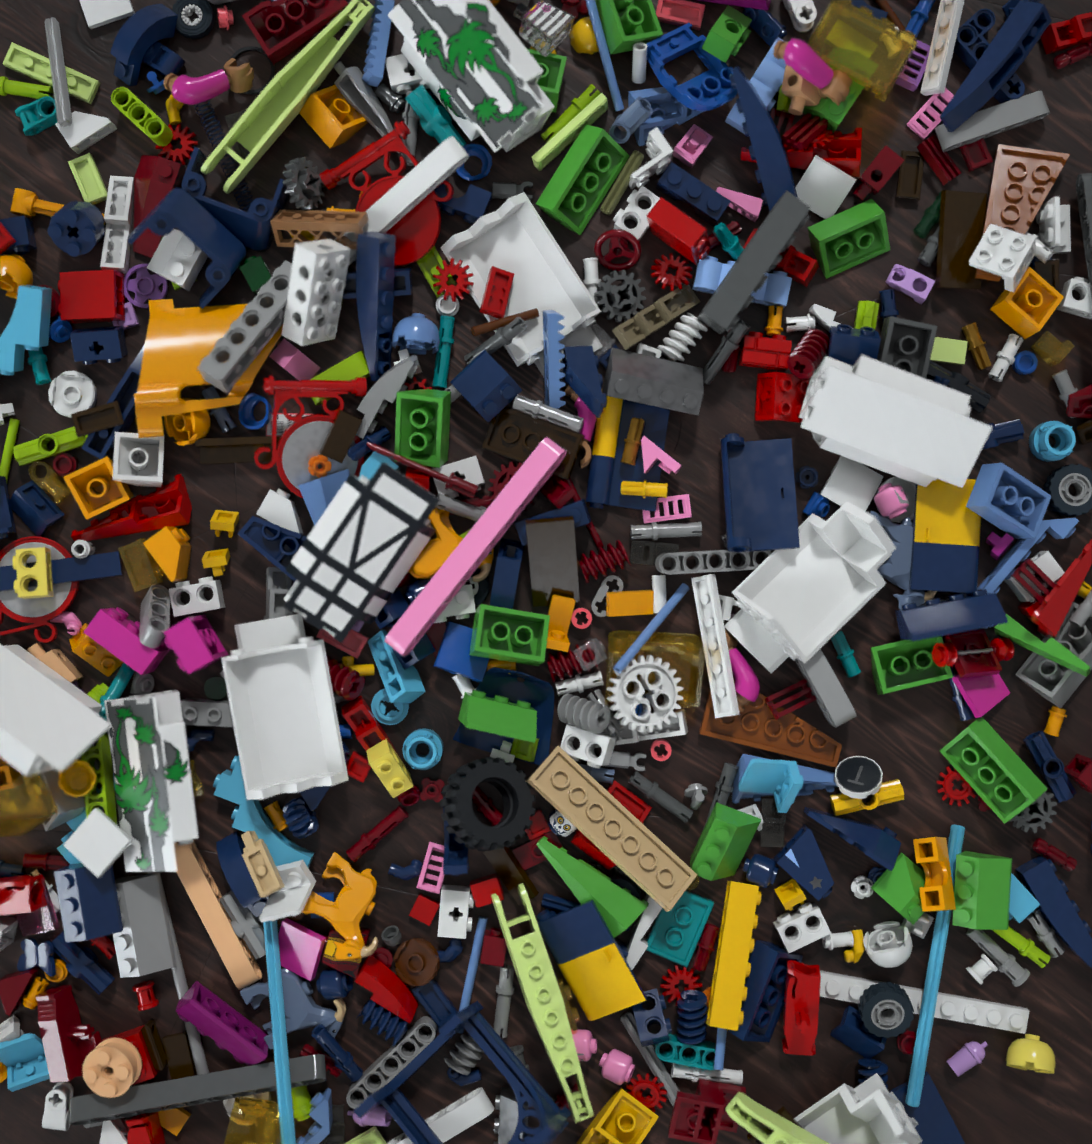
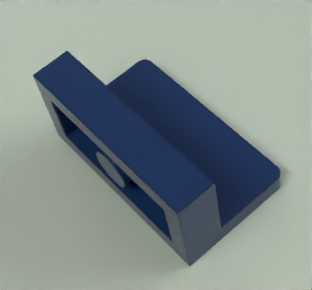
M34 479L16 489L10 499L13 511L39 537H42L48 527L60 521L65 515Z
M851 1006L845 1008L841 1024L834 1028L830 1034L867 1059H871L883 1051L887 1040L885 1037H877L875 1034H871L865 1028L859 1011Z

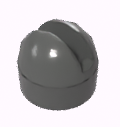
M392 925L383 930L381 937L385 944L395 947L400 944L402 935L398 927Z

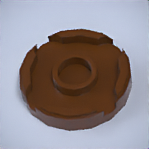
M413 938L403 942L397 948L394 955L396 974L404 983L410 986L428 984L436 977L440 968V958L436 948L422 938Z

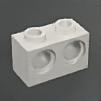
M641 186L638 191L634 189L627 199L629 204L626 209H620L613 218V221H615L613 229L625 230L633 234L640 241L650 227L646 216L660 198L644 186ZM646 200L650 203V208L641 209L638 206V202ZM633 219L637 226L629 229L624 225V221Z
M1082 277L1071 278L1064 283L1061 293L1064 298L1056 310L1092 320L1090 284L1087 279ZM1072 290L1080 293V300L1073 298Z
M211 576L198 579V584L190 585L189 581L175 583L176 588L169 589L174 617L225 608L221 581H213ZM207 587L213 591V598L211 600L205 599L203 594ZM184 591L190 595V601L187 605L183 604L180 599Z
M566 724L560 747L573 760L579 761L580 758L586 760L588 766L600 769L601 766L609 765L617 738L603 733L595 734L591 731ZM576 737L580 741V747L577 750L573 746V740ZM597 744L602 749L599 757L594 753V748Z
M805 903L798 907V911L792 914L784 913L777 917V921L773 922L788 953L831 934L816 903ZM810 916L817 917L813 925H806V921ZM789 926L796 927L794 934L785 935V930Z

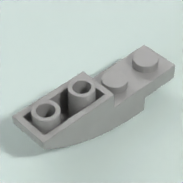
M412 355L394 365L378 379L365 395L357 408L358 411L365 414L356 433L357 436L363 439L367 433L372 434L378 423L374 420L377 414L384 412L388 401L391 403L395 401L398 391H406L407 386L404 383L407 377L412 379L418 368L415 365L417 356Z
M268 567L266 569V615L264 620L293 615V611L291 612L284 607L286 604L284 597L292 587V579L278 567Z

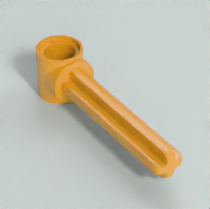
M15 188L10 212L15 215L26 216L27 218H32L36 213L52 217L64 205L40 200L34 192Z

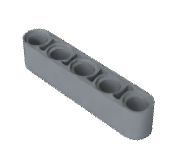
M1041 90L978 111L952 133L948 132L944 124L936 127L935 132L942 151L946 152L979 141L982 138L985 139L1037 121L1049 115L1050 111Z
M728 549L662 553L656 558L655 566L660 573L670 575L755 570L759 566L756 562V555L762 552L765 560L771 554V551L730 552ZM736 553L740 554L742 558L738 566H735L732 561ZM715 554L719 559V563L713 568L709 563V559ZM689 556H693L696 561L692 569L686 566V559ZM666 557L671 558L673 562L669 570H665L662 565Z
M431 1016L421 1017L405 1032L396 1046L389 1047L363 1072L359 1080L351 1084L346 1097L347 1103L351 1108L356 1109L371 1094L387 1085L434 1040L437 1025ZM422 1026H428L431 1028L432 1032L429 1034H425L420 1030V1028ZM406 1042H411L412 1044H414L415 1048L412 1050H408L403 1046V1044ZM392 1058L395 1059L398 1062V1064L396 1066H391L387 1063L386 1060ZM378 1075L381 1081L373 1082L370 1076ZM360 1091L364 1097L356 1098L353 1092Z

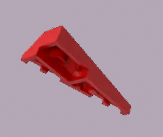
M855 128L854 133L843 135L841 131H836L833 134L831 143L822 148L817 146L816 149H813L812 146H809L808 149L799 150L783 144L790 167L807 170L815 155L846 174L860 177L862 128ZM742 147L741 160L756 162V160L752 161L749 149Z
M181 473L174 476L175 480L165 486L162 484L161 487H156V491L149 495L143 496L140 494L109 511L110 516L100 521L97 519L90 521L91 526L84 530L77 531L75 529L72 531L71 538L74 541H91L163 529L166 526L188 525L192 506L184 477Z
M1092 539L1083 548L1080 556L1073 561L1049 595L1045 597L1039 609L1035 610L1032 614L1031 621L1039 625L1037 631L1047 638H1056L1092 565Z

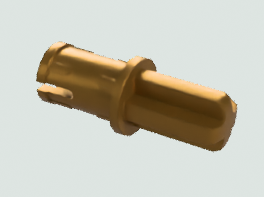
M975 322L963 327L962 330L969 345L967 349L968 351L971 350L977 368L983 370L990 367L991 362L984 346L986 342L982 340L977 323Z
M635 417L631 419L627 439H624L626 443L620 462L635 466L639 445H642L640 441L645 420Z

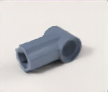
M638 97L622 114L617 116L609 130V135L619 144L627 142L631 134L653 113L654 110L651 104L645 98ZM618 126L624 127L626 131L620 130Z

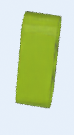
M118 87L112 92L111 102L156 145L166 146L171 142L173 137L171 129L129 89ZM145 114V116L139 120L140 116ZM161 129L160 133L155 135L156 131Z
M363 351L357 352L310 380L350 381L355 379V377L368 378L370 373ZM311 397L316 406L322 404L323 398L327 401L332 399L328 397Z

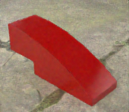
M1092 12L1076 15L1070 20L1050 24L1041 35L1046 54L1062 51L1091 41Z
M753 229L749 238L744 244L743 249H745V247L747 246V244L752 239V237L758 229ZM790 245L783 253L780 251L778 254L782 258L774 270L787 273V277L807 287L819 268L818 262L796 251V248Z
M362 696L341 707L343 717L355 732L356 738L365 751L385 739L388 740L395 750L384 729L374 717Z
M370 955L361 965L354 982L372 992L370 1000L410 1024L418 1007L417 1001L393 971Z

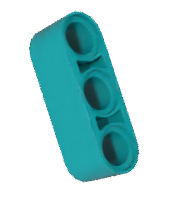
M668 1033L669 1041L654 1044L656 1055L662 1061L706 1070H715V1058L708 1060L705 1057L710 1052L715 1053L716 1043L704 1040L698 1044H683L677 1040V1035ZM664 1043L671 1045L667 1051H662L659 1048ZM686 1048L694 1049L691 1055H684L683 1051Z

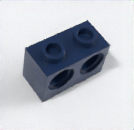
M657 988L644 991L647 997L646 1001L654 1002L655 1007L652 1010H645L643 1004L646 1001L632 1006L642 1047L669 1041L668 1033L672 1032L669 1018L664 1019L662 1011L667 1009L664 996L658 995ZM652 1024H658L661 1027L657 1034H652L648 1031Z

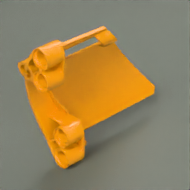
M173 299L148 300L150 319L142 359L139 387L137 393H134L139 438L164 436L162 416L239 405L251 388L262 365L282 336L283 324L237 380L226 398L184 401L180 397V392L184 387L210 385V383L203 379L198 367L202 359L213 350L216 342L226 334L232 322L237 320L244 312L247 304L205 306L204 308H174Z

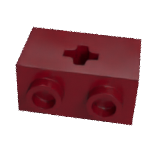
M1076 754L1066 765L1064 771L1080 788L1092 793V759Z

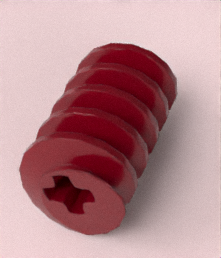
M818 329L806 331L788 357L787 364L791 373L803 379L810 378L814 374V371L828 353L830 339L827 334Z
M616 540V548L610 543L607 544V551L602 547H598V555L593 550L589 551V558L582 553L581 561L579 562L587 583H589V575H592L597 580L599 571L605 577L607 576V568L615 573L616 565L622 570L625 569V561L631 566L626 550L620 540Z
M587 641L584 642L583 650L576 644L575 652H572L569 648L566 655H563L558 650L557 658L548 653L547 664L554 683L556 675L561 680H564L565 672L570 677H573L574 669L579 675L582 674L583 666L588 672L591 671V664H594L599 669L593 649Z
M326 655L333 692L348 701L357 698L364 688L365 678L360 676L358 671L352 670L348 666L345 667V664L338 663L337 660L331 659L330 656Z

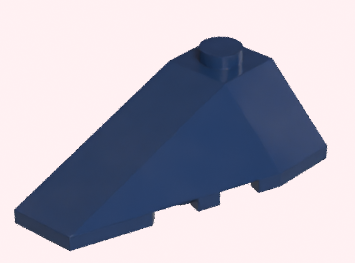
M252 516L237 534L295 582L296 579L285 569L307 537Z
M807 807L804 808L803 811L812 819L833 833L839 834L849 844L857 846L864 854L888 870H893L901 846V842L896 839L897 834L886 826L882 830L872 824L835 816L834 814Z

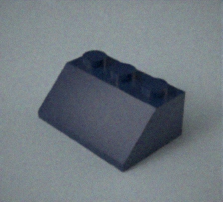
M83 863L70 864L54 871L66 942L87 941L123 931L113 865L99 878Z

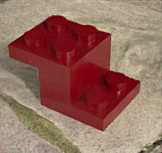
M699 1079L696 1094L677 1091L668 1129V1138L701 1144H716L719 1130L737 1133L739 1124L728 1115L726 1106L738 1092L746 1095V1087Z

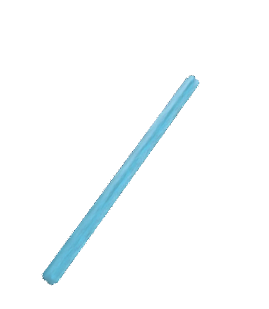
M955 824L951 826L948 842L953 891L955 886L956 854L962 851L965 827ZM952 910L937 911L905 1101L911 1107H919Z
M276 920L263 922L281 1144H296Z

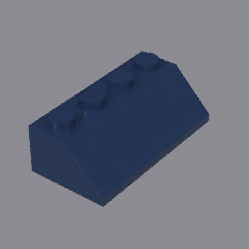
M986 589L972 591V596L964 597L963 594L948 596L949 600L940 602V598L926 600V605L917 606L916 603L904 604L901 610L895 611L900 638L909 641L1008 623L1007 616L996 594L987 593Z
M756 940L753 952L748 960L751 963L750 975L745 978L744 986L747 987L746 1001H742L741 1011H744L743 1023L738 1025V1031L729 1029L727 1031L743 1041L770 1042L784 1006L785 981L788 973L787 961L801 962L803 955L794 951L788 953L784 947L768 941Z

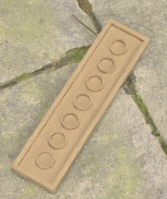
M555 747L527 780L539 794L666 912L673 908L696 878L697 874L561 747Z

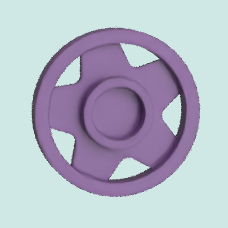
M138 264L132 267L124 277L125 297L130 303L143 309L149 308V304H146L148 299H165L168 291L167 279L158 274L150 275L147 270L148 264ZM136 272V278L130 279L131 275ZM163 284V290L161 293L159 287ZM128 291H132L135 293L134 300L131 298Z

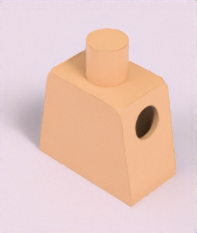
M786 65L781 90L791 100L788 111L794 115H802L804 106H817L821 100L818 93L819 88Z
M40 642L27 649L29 653L70 683L83 678L80 671L59 649H53L46 653Z

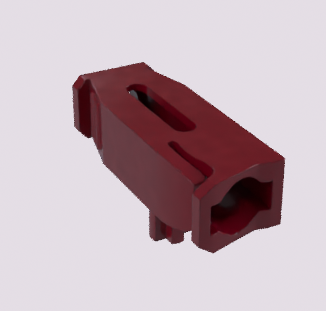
M71 985L55 986L35 996L36 1001H38V1024L51 1083L69 1082L75 1077L83 1076V1062L77 1040L91 1039L92 1032H94V1027H90V1024L82 1025L79 1009L71 992Z

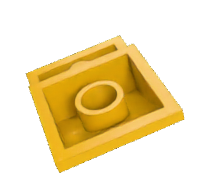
M620 1088L590 1123L577 1141V1144H641L659 1116Z

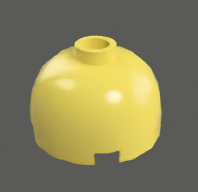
M1025 1034V1038L1016 1039L1008 1048L1006 1055V1065L1008 1067L1054 1074L1056 1066L1054 1052L1047 1043L1040 1041V1036Z

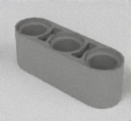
M154 584L149 588L141 602L139 639L143 645L149 648H157L165 636L164 631L169 629L170 594L167 588L159 584Z

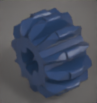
M303 797L295 798L283 807V817L289 830L292 831L295 837L299 839L307 838L319 828L316 812L310 810Z

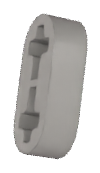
M609 575L601 583L591 603V609L596 616H607L605 610L599 613L597 612L598 607L595 606L596 602L601 603L607 595L606 593L609 589L606 585L607 581L617 580L616 585L619 586V589H613L612 592L623 590V582L618 576Z

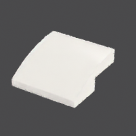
M840 456L820 495L839 506H842L847 501L866 511L884 476L857 461Z

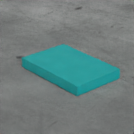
M686 890L670 911L666 912L662 908L657 915L647 938L648 947L646 951L688 967L714 906V901Z

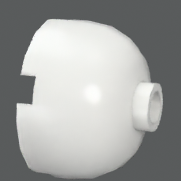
M897 921L879 923L873 926L875 931L870 934L867 931L864 935L863 943L868 956L881 967L900 966L911 955L913 944L909 930L906 926H900V923Z

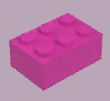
M119 607L116 609H100L83 633L140 675L154 672L170 650L165 646V640L163 639L157 648H149L143 645L139 639L140 622L136 621L134 623L127 618L129 614Z
M206 615L188 617L164 631L166 645L171 651H175L178 656L177 663L182 671H187L188 674L203 670L221 660V657L229 655Z

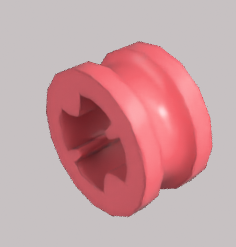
M577 608L572 613L571 621L576 628L585 629L591 624L592 615L585 608ZM583 611L586 613L585 617L588 621L586 624L582 622V625H579L575 615L578 612L581 614Z
M656 739L650 747L651 755L657 761H665L671 756V746L665 739ZM659 744H664V748L667 751L666 754L662 753V756H658L657 750H655L657 745L660 747Z

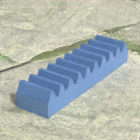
M374 0L375 11L371 17L373 20L370 24V38L367 42L369 46L366 50L368 55L364 61L366 65L363 68L365 73L362 77V80L370 86L378 87L383 78L392 21L388 14L393 10L395 0Z
M543 310L545 405L560 408L566 404L560 398L566 395L560 389L565 386V383L560 379L565 377V373L559 370L565 367V364L560 361L565 355L559 351L565 348V345L559 342V340L564 339V335L559 332L564 329V326L558 322L563 320L564 316L554 310Z

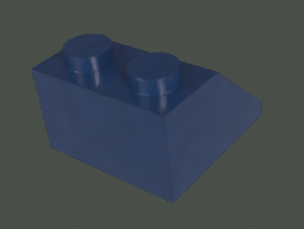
M486 350L482 351L450 382L486 422H490L522 391L511 376Z

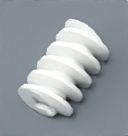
M687 312V315L680 317L682 323L676 322L674 325L677 331H669L671 338L665 337L663 339L665 346L659 345L657 349L662 351L661 354L669 361H684L685 359L681 353L690 354L687 346L695 347L696 343L693 338H702L698 331H708L703 322Z

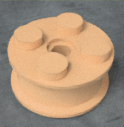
M117 1037L108 1038L99 1043L87 1055L83 1063V1079L94 1093L106 1098H114L124 1094L139 1078L142 1071V1059L137 1048L129 1041Z

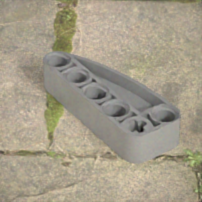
M821 649L805 664L798 658L795 659L803 677L806 679L813 695H815L819 707L831 726L836 728L857 717L850 700Z

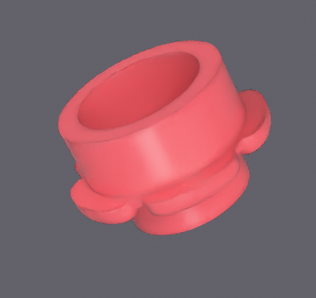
M224 5V8H217L219 28L229 30L230 25H234L232 10H228L226 5Z

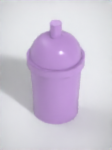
M975 1041L966 1042L965 1046L946 1061L958 1077L977 1064L982 1063L985 1057L984 1048L988 1046L986 1041L982 1044Z
M380 1105L360 1119L353 1111L348 1110L347 1115L352 1116L354 1122L361 1127H388L392 1116L385 1107Z

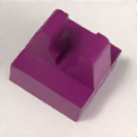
M992 532L985 541L993 548L990 556L998 561L1013 544L1014 538L1008 533L1001 538Z

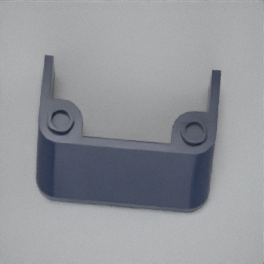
M195 147L182 180V188L232 232L246 248L256 252L268 250L274 238L270 221L279 210H284L289 194L285 193L287 186L283 184L285 180L280 179L272 201L265 198H257L251 203L248 212L204 196L207 184L202 177L201 167L207 160V157L199 148Z
M183 188L171 189L129 234L127 240L131 245L147 227L159 236L168 235L177 227L213 260L206 269V278L211 286L199 297V306L201 308H204L228 283L246 255L244 244Z

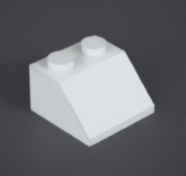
M174 229L170 234L163 237L147 269L190 291L208 255L185 234Z
M115 432L113 480L135 486L161 487L163 479L164 436L139 438L138 433Z

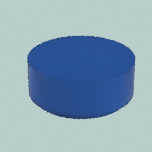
M1022 351L1015 355V362L1012 364V367L1016 373L1027 375L1035 371L1038 359L1033 352Z

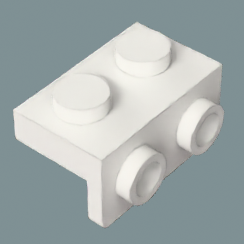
M472 584L463 585L434 623L446 622V617L455 616L456 619L469 618V613L476 612Z

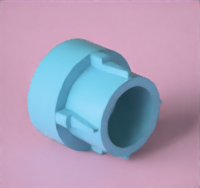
M1049 421L1036 426L1029 437V447L1033 455L1045 462L1061 460L1070 455L1076 442L1075 433L1071 429L1072 426L1065 425L1059 421ZM1049 435L1053 436L1056 441L1053 448L1049 444Z
M422 728L413 731L408 735L403 744L404 759L415 770H427L434 767L440 761L443 754V742L440 736L430 729ZM418 744H427L430 749L427 755L419 754L417 751Z

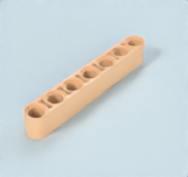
M193 841V843L179 845L178 842H174L176 872L234 984L241 990L262 979L260 967L244 939L239 938L234 932L231 918L219 900L222 894L195 842Z

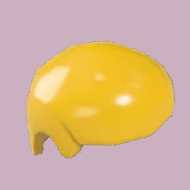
M590 17L580 19L571 29L569 34L570 44L577 53H587L590 55L597 53L599 50Z
M76 759L64 771L59 772V786L69 796L80 797L88 795L95 787L97 780L96 771L89 762Z

